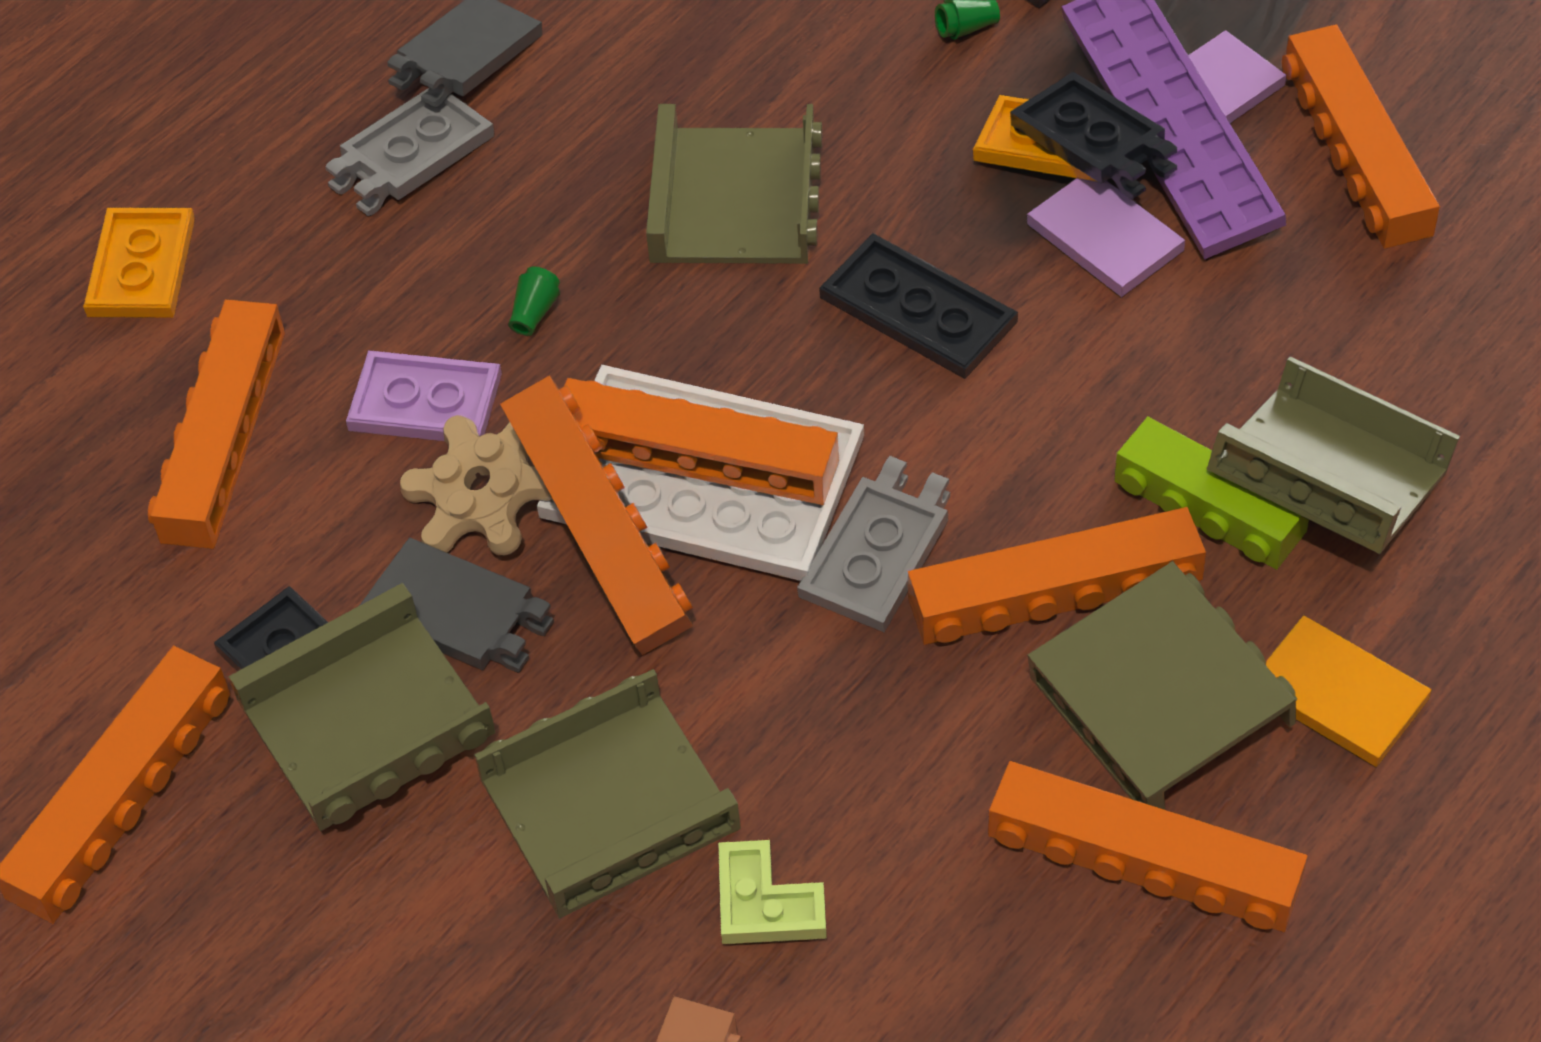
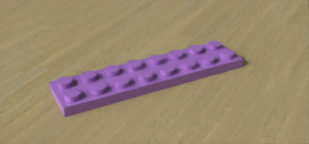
M1075 0L1061 6L1065 22L1106 92L1165 128V140L1172 142L1177 147V153L1168 158L1177 165V170L1165 178L1159 177L1156 174L1155 176L1204 259L1286 225L1284 211L1155 0Z

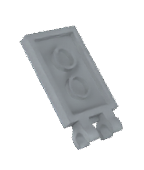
M428 88L340 145L341 157L332 159L325 166L326 171L335 177L328 182V186L338 194H344L351 189L356 178L359 177L361 181L354 186V192L364 199L357 202L356 207L367 216L373 215L381 208L389 194L400 200L493 138V123L452 94H449L436 107L422 101L421 96L429 90Z
M889 456L884 463L876 481L862 477L815 556L808 576H804L797 587L798 597L885 633L908 592V571L919 569L923 566L948 522V510L943 508L950 497V492L945 490L950 482L949 479L932 472L918 498L905 494L901 491L908 480V475L903 474L907 467V462Z

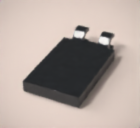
M1075 72L1070 73L1010 112L1011 126L1102 184L1112 178L1122 194L1129 199H1134L1146 191V187L1136 180L1145 174V168L1141 164L1146 160L1153 172L1162 178L1177 170V165L1168 159L1177 153V147L1172 142L1165 140V128Z

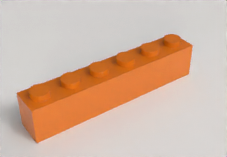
M1335 24L1288 36L1286 55L1282 56L1283 73L1286 74V79L1292 80L1296 86L1301 107L1304 110L1308 109L1314 119V127L1318 138L1326 141L1335 169L1341 170L1344 174L1350 197L1353 201H1358L1362 207L1368 230L1371 233H1376L1384 249L1433 237L1440 205L1338 25Z
M225 299L219 317H214L212 321L211 341L207 352L203 351L200 355L198 364L199 376L195 387H190L187 393L185 417L183 422H179L175 427L174 448L171 457L163 462L161 486L158 495L151 498L148 506L149 523L154 525L161 544L215 549L285 335L277 304Z
M549 375L500 403L630 639L640 653L644 655L693 627L686 614L687 611L693 609L691 602L679 583L672 587L668 583L663 572L669 569L670 565L657 543L648 547L640 532L648 527L634 503L625 507L618 494L625 486L611 463L603 467L599 461L596 452L603 449L589 424L581 428L573 414L581 410L568 386L565 385L559 389Z
M567 378L565 385L568 386L581 410L573 415L581 428L587 424L591 426L603 449L596 452L599 459L819 505L825 504L839 463L838 432L828 431L818 426L808 427L783 422L774 417H759L739 413L729 408H714L695 404L685 399H670L650 395L640 390H626L606 386L596 381H581Z
M1184 507L908 571V600L923 645L935 642L947 643L957 640L961 636L982 631L995 632L1016 623L1029 620L1042 621L1059 613L1077 609L1090 610L1096 608L1102 603L1115 599L1172 561L1185 575L1191 573L1198 581L1203 580L1206 551L1189 509Z
M174 645L0 863V891L4 899L51 924L55 923L64 910H68L74 905L79 897L82 886L95 870H99L105 865L116 842L125 831H129L135 826L143 807L154 793L161 791L170 778L171 771L184 754H189L195 748L201 732L211 719L219 716L225 709L231 694L220 667Z
M1009 761L989 809L988 836L997 839L1001 844L1009 848L1020 849L1023 847L1044 854L1056 863L1063 865L1072 863L1091 869L1105 879L1128 881L1143 886L1154 895L1161 897L1174 896L1192 902L1206 912H1223L1245 919L1253 927L1264 930L1286 931L1303 881L1308 855L1012 761Z

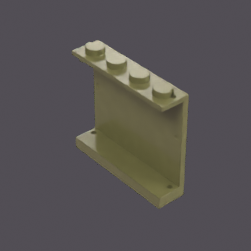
M658 104L646 230L650 263L808 264L809 246H817L818 237L817 219H810L811 212H819V186H812V180H820L821 155L814 154V148H822V122H814L813 104H807L806 115H803V128H678L676 104Z
M1289 357L1278 389L1240 429L1226 423L1218 431L1207 470L1381 554L1445 476L1460 436L1295 358Z
M1173 561L1027 655L1031 680L1127 796L1132 800L1164 810V791L1268 722L1280 716L1289 728L1296 724L1297 697L1292 685L1283 676L1275 677L1267 668L1266 660L1260 649L1252 641L1246 643L1235 632V625L1228 613L1222 607L1214 608L1205 598V592L1196 577L1191 573L1185 575Z
M403 583L228 676L239 705L320 831L332 824H341L347 821L357 810L377 799L390 797L398 791L400 786L422 774L426 775L436 771L448 759L464 750L479 747L487 740V737L496 733L489 705L486 702L478 705L417 617L413 597Z
M654 669L640 676L628 677L617 687L596 697L584 698L573 708L552 718L540 719L533 723L529 729L506 740L494 741L483 751L474 754L480 781L559 919L741 829L738 802L729 788L721 792L717 788L660 697L658 678Z

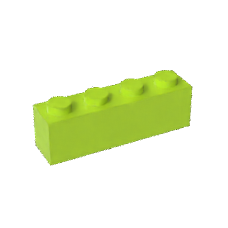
M1147 416L1117 452L1114 482L1120 484L1127 492L1133 495H1140L1157 504L1165 512L1188 507L1195 526L1201 528L1209 537L1221 539L1243 551L1250 559L1256 562H1263L1277 570L1307 532L1309 519L1207 470L1212 450Z

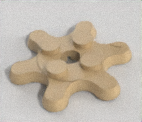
M461 415L453 416L446 421L443 428L444 440L449 447L448 453L436 459L431 468H414L406 471L400 480L401 493L407 501L412 503L430 502L436 506L435 515L422 530L421 542L448 553L462 535L476 531L485 535L488 547L493 553L503 556L511 554L519 547L522 540L521 531L515 521L520 507L531 500L548 501L553 500L535 466L528 464V454L510 422L497 435L486 433L479 436L477 426L471 419ZM476 473L490 475L486 486L479 490H470L471 484L477 478Z

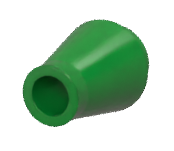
M945 0L944 3L938 4L935 8V24L941 37H950L952 40L961 38L988 25L997 24L1000 20V9L996 0Z
M532 266L527 268L526 273L519 276L512 315L508 322V326L514 332L525 336L533 335L536 326L559 297L560 290L558 286L560 280L554 273L541 267Z

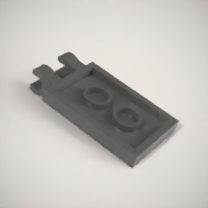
M464 0L397 50V54L393 55L387 62L388 67L397 71L388 82L400 90H405L421 75L420 83L430 87L421 96V100L434 107L439 106L452 92L461 96L466 95L541 37L542 22L497 0Z
M410 537L360 604L362 605L403 583L413 597L417 617L441 652L481 670L485 668L490 660H493L509 670L520 672L529 659V654L521 651L526 641L515 634L509 633L515 624H518L537 635L545 636L554 623V619L546 615L551 605L541 598L532 597L530 587Z

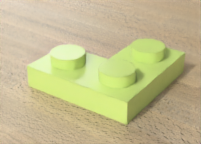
M770 840L718 843L722 944L827 938L824 882L772 885Z

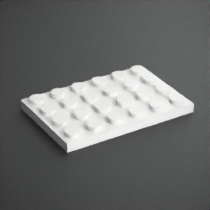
M601 365L594 381L602 385L626 390H640L650 395L670 399H685L695 404L714 408H729L739 413L759 417H774L783 422L808 427L818 426L828 431L838 432L839 463L824 505L599 459L603 467L611 463L623 482L625 488L619 491L618 494L625 507L634 503L648 528L640 533L647 544L657 543L659 547L800 581L804 576H808L812 562L824 542L864 438V424ZM554 500L539 501L537 505L539 518L566 524Z

